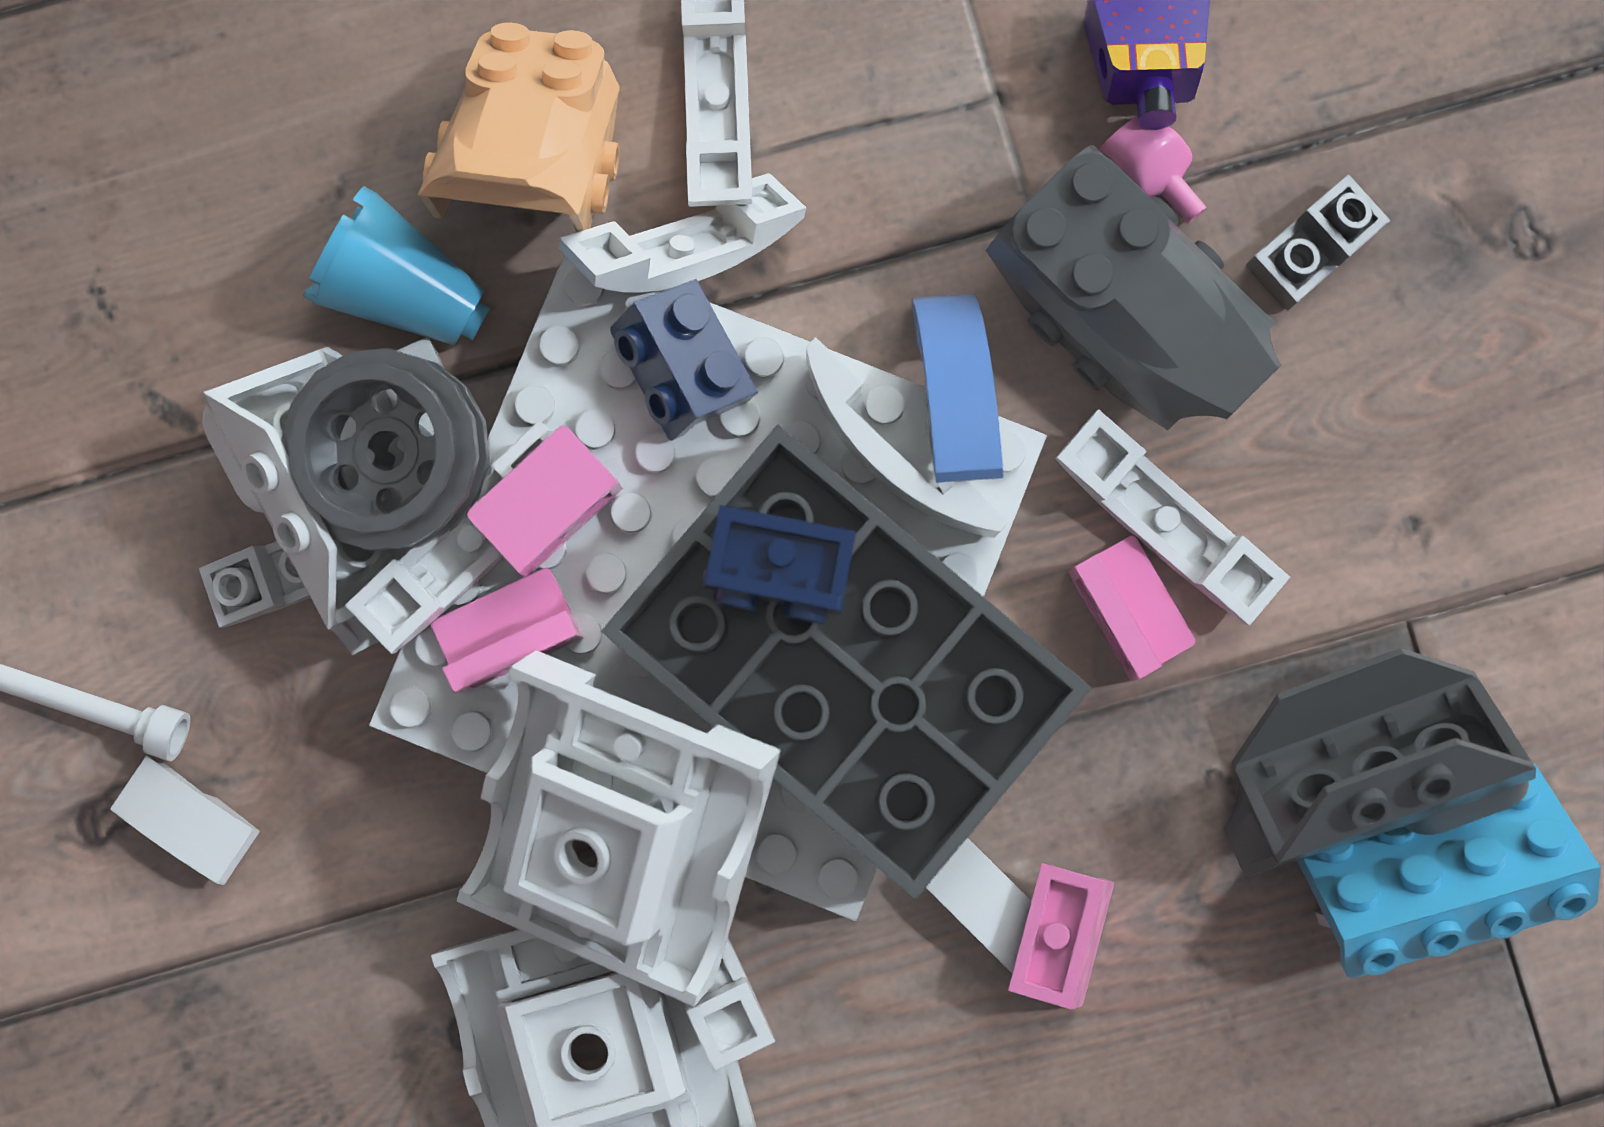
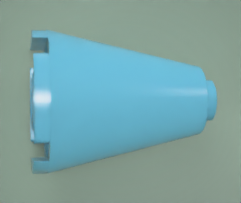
M363 186L353 199V201L364 206L363 209L358 206L351 219L345 215L341 217L310 275L309 280L315 283L304 290L303 297L312 301L315 305L454 346L461 335L472 341L490 310V307L480 302L485 290L380 195Z

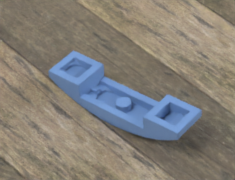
M975 294L912 298L917 349H920L929 411V438L935 482L1003 478L1002 449L992 365L984 320Z

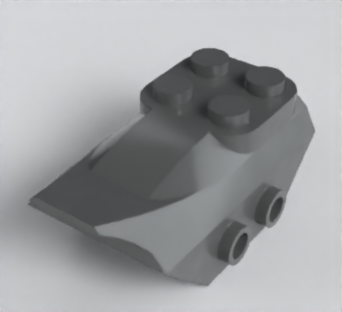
M1090 145L1068 161L1022 206L985 251L1023 307L1031 314L1027 320L1031 328L1049 345L1055 346L1059 342L1076 359L1072 364L1074 370L1093 389L1099 391L1104 386L1114 397L1166 430H1169L1179 419L1187 417L1213 416L1228 419L1281 366L1275 354L1270 329L1276 323L1221 270L1224 267V263L1209 245L1200 240L1193 243L1176 226L1179 223L1178 217L1164 201L1155 196L1149 197L1114 161L1103 155L1094 145Z
M1398 648L1278 693L1232 761L1239 780V788L1233 812L1224 827V831L1245 879H1248L1279 866L1402 826L1417 834L1434 835L1504 811L1518 804L1526 796L1529 787L1528 781L1536 778V767L1474 671Z

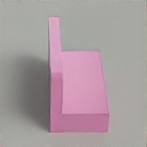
M560 426L467 512V517L517 572L526 577L532 574L620 493L623 487L567 426Z
M1135 536L1123 539L1067 571L1130 681L1139 680L1161 668V664L1194 646L1195 638Z
M549 568L538 570L451 611L431 623V628L448 662V665L442 669L453 692L460 694L470 692L508 674L512 665L535 650L548 655L583 638L560 586Z
M1041 863L1008 991L1070 1010L1083 1006L1114 888L1113 881Z

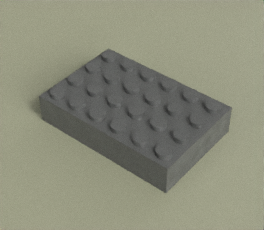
M777 424L600 631L713 728L720 725L779 749L780 754L773 779L915 900L1092 689V687L779 424ZM720 505L856 531L841 614L827 612L825 623L818 624L784 617L785 604L758 599L756 611L714 603L716 591L705 589L702 581L704 571L708 567Z

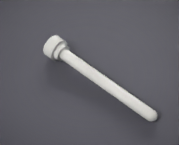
M0 664V691L133 735L134 742L143 746L144 753L167 761H173L184 746L190 728V715L187 712L166 705H161L157 709L147 707L144 711H140Z

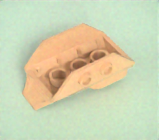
M500 23L493 26L491 31L483 34L478 39L465 69V88L450 121H442L440 124L437 152H428L425 159L423 184L418 196L433 218L443 219L451 199L565 213L569 215L576 233L590 229L595 213L605 214L609 184L610 181H615L619 163V143L612 142L620 87L608 62L604 60V49L598 43L592 41V38L584 32L570 30L554 34L530 31L525 26L517 23Z

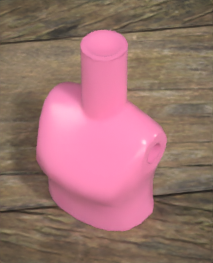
M1136 115L1101 146L1100 150L1110 160L1114 161L1149 197L1162 194L1187 224L1206 210L1207 207L1182 179L1191 165L1192 153L1183 138L1172 128L1166 127L1157 130L1143 128L1139 125L1138 115Z

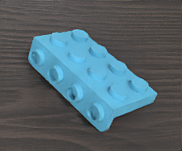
M1535 763L1536 778L1528 781L1529 787L1526 796L1509 809L1434 835L1417 834L1402 826L1297 860L1340 946V963L1347 977L1357 978L1368 974L1381 975L1391 971L1396 966L1430 956H1447L1461 947L1493 938H1509L1524 929L1558 919H1575L1597 904L1601 866Z

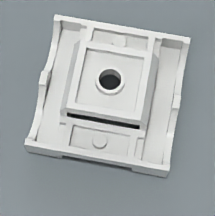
M535 650L510 667L508 679L516 682L518 687L516 715L509 737L499 758L485 776L481 799L490 802L491 805L489 831L474 870L467 882L459 890L457 902L694 1007L715 983L780 750L720 725H717L708 734L594 688L595 674ZM574 760L680 805L670 814H667L572 774ZM573 839L585 841L595 850L598 857L597 868L585 866L577 859V855L572 849Z
M520 929L497 933L442 949L431 955L434 968L438 970L446 986L456 1017L463 1053L462 1071L468 1093L475 1101L485 1127H757L738 1060L714 1071L686 1013L684 1002L617 972L520 1000V998L612 972L608 968ZM584 1033H592L602 1038L608 1049L606 1063L595 1070H585L576 1065L570 1051L575 1037Z

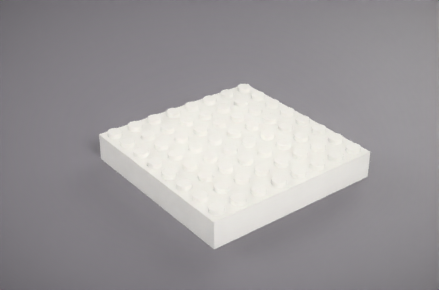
M563 255L489 434L490 462L485 476L486 478L494 470L491 465L538 420H541L552 433L560 426H567L623 487L620 493L534 571L549 568L553 572L583 636L582 639L548 654V656L595 674L594 688L708 734L713 729L710 724L600 631L777 424L984 597L1047 435L998 416L1003 478L968 480L967 482L998 510L1009 523L995 538L976 535L951 527L913 508L889 491L866 470L843 443L828 420L811 381L806 361V346L810 343L809 341L710 303L754 383L758 394L743 405L697 423L684 436L670 441L661 425L650 416L646 407L645 396L630 368L620 360L615 349L614 338L610 332V327L633 302L665 290L635 293L610 291L596 287ZM828 349L864 383L862 394L850 407L943 495L955 481L935 482L925 387ZM503 557L439 617L525 576L518 573ZM430 624L400 649L369 726L488 773L499 758L514 722L518 704L517 683L508 679V673L465 694L454 693L442 669L448 665V662ZM574 760L572 774L645 805L660 799L668 814L680 805ZM772 779L745 877L857 921L877 867L777 781Z

